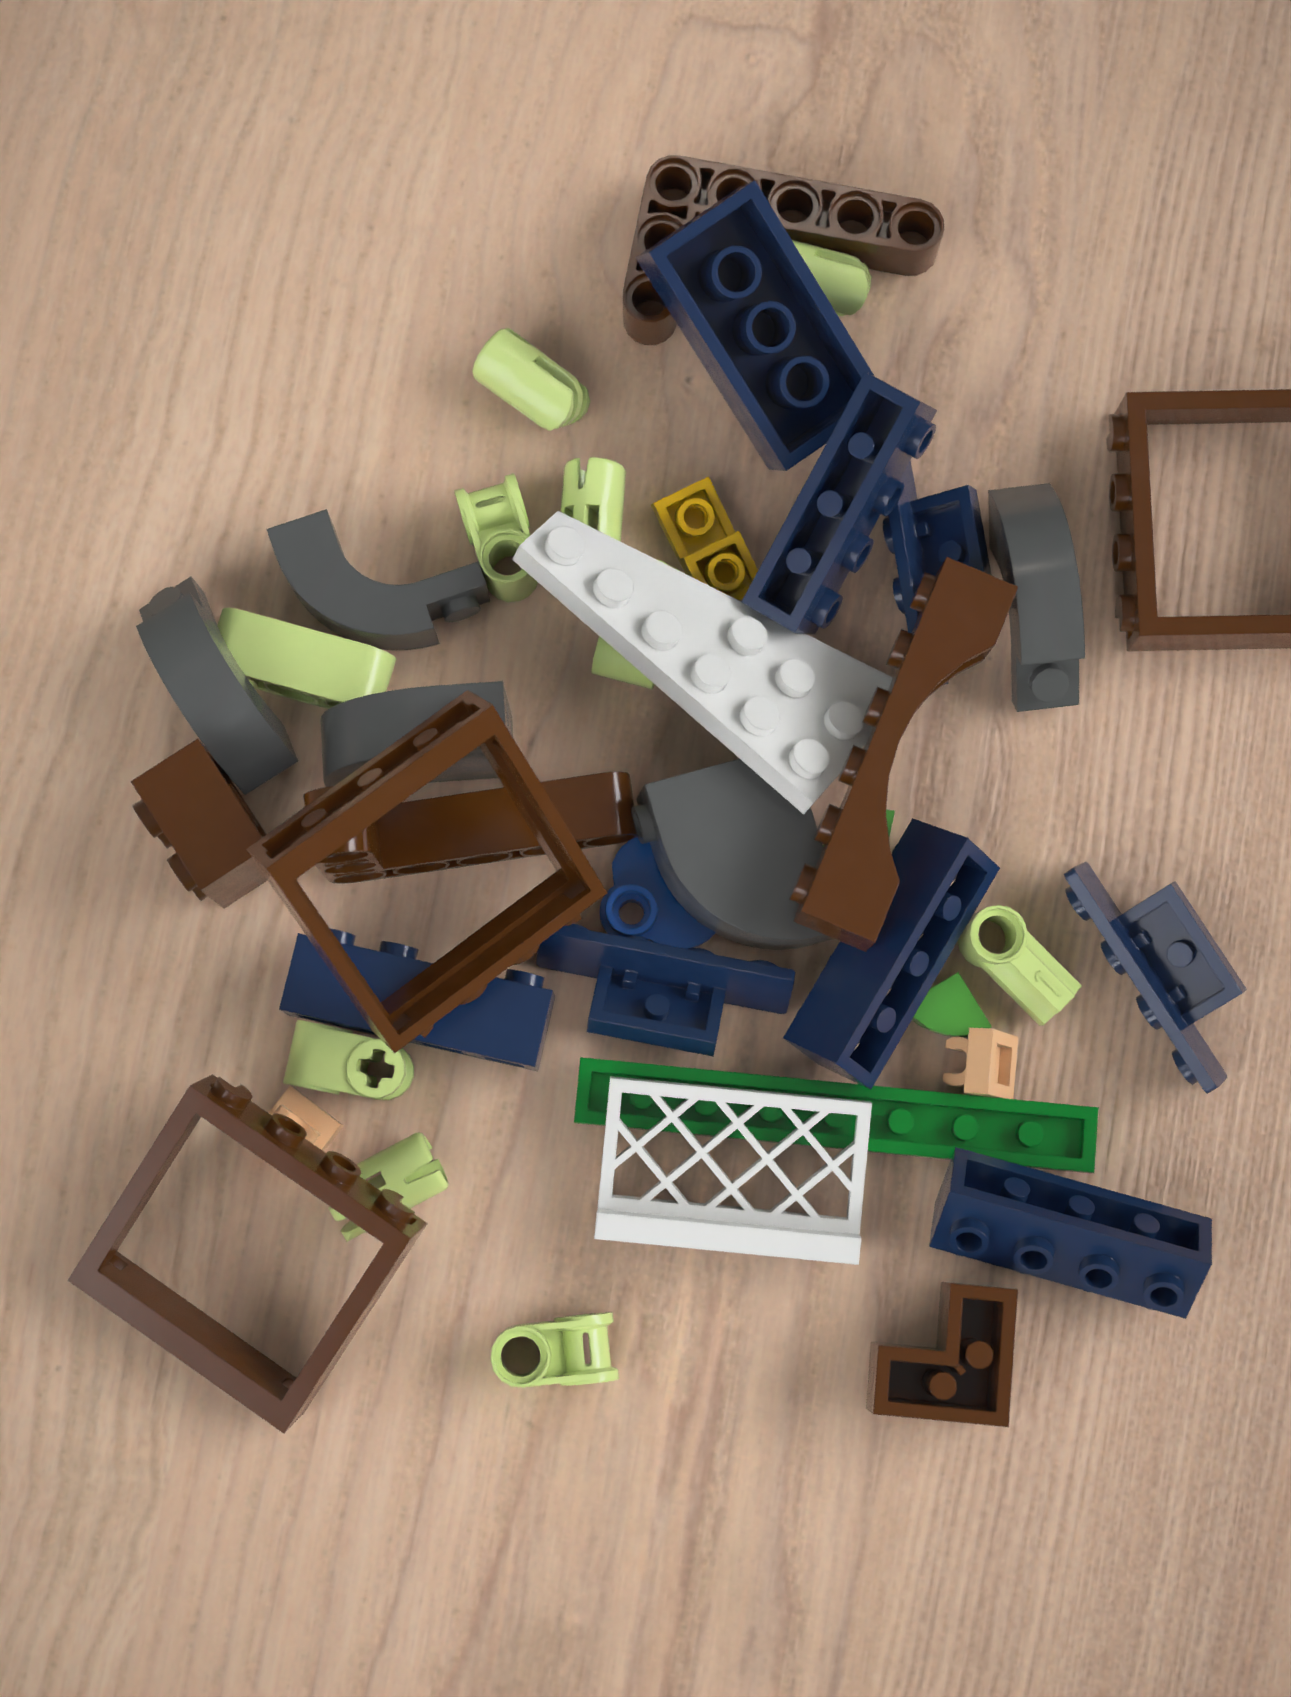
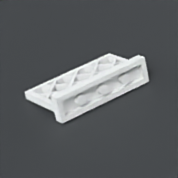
M611 1076L594 1239L859 1265L861 1248L860 1226L872 1103L871 1101ZM622 1093L650 1095L666 1116L637 1139L620 1119ZM662 1096L684 1098L686 1100L672 1110ZM698 1100L715 1101L732 1122L702 1146L679 1116ZM727 1103L751 1106L737 1116ZM764 1106L781 1108L797 1127L768 1152L744 1124ZM792 1109L816 1112L806 1121L802 1122ZM829 1113L856 1115L854 1141L833 1158L809 1131ZM672 1122L694 1148L695 1152L666 1175L643 1146ZM738 1129L761 1158L731 1181L708 1152ZM619 1131L630 1146L616 1157ZM803 1135L826 1164L796 1187L773 1159ZM637 1152L660 1181L641 1197L614 1195L615 1169ZM852 1155L849 1179L839 1165ZM702 1158L725 1187L706 1203L689 1202L674 1185L673 1181ZM766 1165L769 1166L790 1192L770 1210L753 1208L738 1190L741 1185ZM833 1171L849 1190L847 1216L819 1215L803 1195ZM666 1188L675 1200L654 1199V1197ZM729 1195H732L741 1207L718 1204ZM795 1201H798L807 1213L784 1210Z

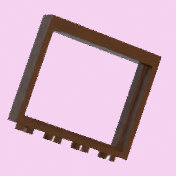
M1291 389L1126 392L1115 414H1109L1110 433L1106 438V444L1109 452L1117 453L1118 474H1112L1110 478L1109 503L1111 511H1120L1121 534H1115L1113 538L1112 562L1115 572L1123 571L1124 594L1118 595L1116 599L1115 618H1119L1120 632H1126L1127 651L1291 648V615L1157 616L1147 425L1291 422Z
M469 690L462 693L246 849L372 1031L394 1053L419 1035L425 1038L438 1020L458 1005H464L477 999L485 991L490 981L511 965H517L530 959L538 951L543 941L563 926L571 925L581 920L580 913L607 894L606 889L493 704ZM479 746L556 872L380 1002L296 879Z
M212 1074L188 1087L68 1281L276 1429L285 1433L305 1413L428 1223L416 1216L413 1210L401 1203L404 1196L389 1189L380 1191L361 1178V1170L352 1160L334 1151L325 1153L305 1139L307 1133L296 1121L282 1114H269L250 1101L253 1096L245 1086L241 1084L234 1087L221 1077L217 1078ZM201 1117L383 1243L297 1378L117 1251Z

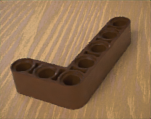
M680 155L665 156L658 159L650 167L646 176L623 288L624 327L627 334L634 341L643 345L660 344L665 342L674 333L677 326L676 321L635 257L738 187L754 180L757 182L791 240L845 253L858 258L867 265L868 269L898 275L917 276L926 272L934 264L944 233L942 214L932 203L922 199ZM669 188H678L683 190L687 196L678 201H670L664 199L660 193ZM786 210H797L802 212L807 219L799 223H791L785 221L779 214ZM847 220H855L862 223L867 228V231L860 234H851L842 229L839 224ZM906 231H915L924 236L927 242L921 245H912L905 242L900 234ZM646 300H654L661 303L665 309L657 315L646 316L639 313L635 307Z
M604 772L540 782L581 849L627 842L632 838H638L631 814L634 799L630 774L628 772ZM333 786L317 788L304 793V805L307 806ZM505 787L401 802L315 866L329 882L355 883L546 855L507 790Z

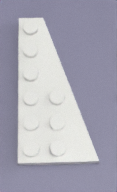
M557 511L519 545L512 559L802 814L806 813L841 773L852 746L856 745L863 748L866 745L873 727L862 723L864 715L877 686L888 691L893 677L807 634L794 633L741 601L560 511Z

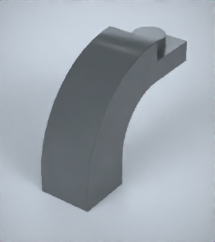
M1050 483L988 490L989 548L998 563L1003 581L1018 586L1009 610L1012 703L1017 712L1079 705V659L1085 658L1083 607L1074 546L1060 499Z
M327 509L267 529L280 568L297 598L320 623L346 639L385 650H413L440 644L432 623L433 620L444 617L446 622L464 620L477 614L481 610V604L490 602L487 585L479 562L411 584L391 585L369 579L358 572L345 558Z
M191 576L175 587L161 590L147 605L139 609L143 622L136 627L156 671L201 742L244 795L298 762L284 725L260 697L232 656L218 629L204 591Z

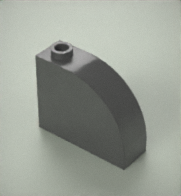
M503 681L392 690L358 697L331 707L321 716L323 781L325 786H335L467 690L493 704L513 737L512 714ZM478 746L429 783L498 778Z
M741 759L648 783L643 786L636 798L638 805L631 808L637 837L641 844L650 842L656 864L664 882L678 903L694 919L716 932L715 934L745 946L760 949H797L834 939L793 922L800 905L789 899L804 863L813 867L816 866L823 849V844L814 840L817 826L811 807L805 814H802Z

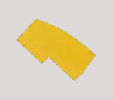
M710 477L701 479L652 503L651 507L685 574L737 600L743 599L758 569L740 531L735 532Z

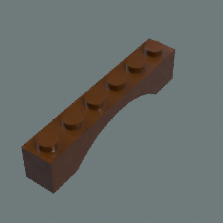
M949 557L945 558L935 576L924 572L909 607L920 612L912 633L903 629L900 630L886 662V665L896 669L889 689L887 691L877 686L864 715L862 723L873 727L864 749L856 745L852 746L840 773L838 781L849 785L840 808L832 804L827 806L815 834L814 840L824 844L815 867L804 863L789 899L800 904L793 922L864 952L876 942L900 883L890 851L886 818L889 775L899 741L915 712L930 695L954 676L982 662L989 654L1000 635L1018 586Z

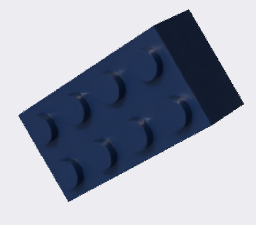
M754 180L738 187L635 258L768 469L787 471L827 443L864 372L873 376L874 374Z

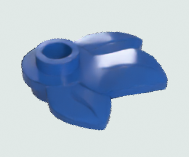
M632 838L619 849L612 863L614 886L607 891L600 904V921L607 934L622 937L640 936L653 943L684 949L698 947L715 935L716 932L694 919L670 892L659 872L650 842L641 844L638 838ZM627 903H636L642 908L644 916L636 924H626L619 916L621 907Z

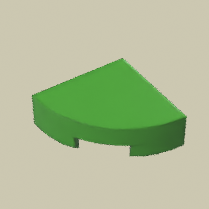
M959 972L930 988L912 1019L916 1024L925 1029L950 1037H968L969 1028H992Z

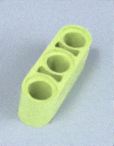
M223 608L217 625L232 656L254 689L326 709L358 697L386 692L396 662V658L392 654L377 647L236 608Z

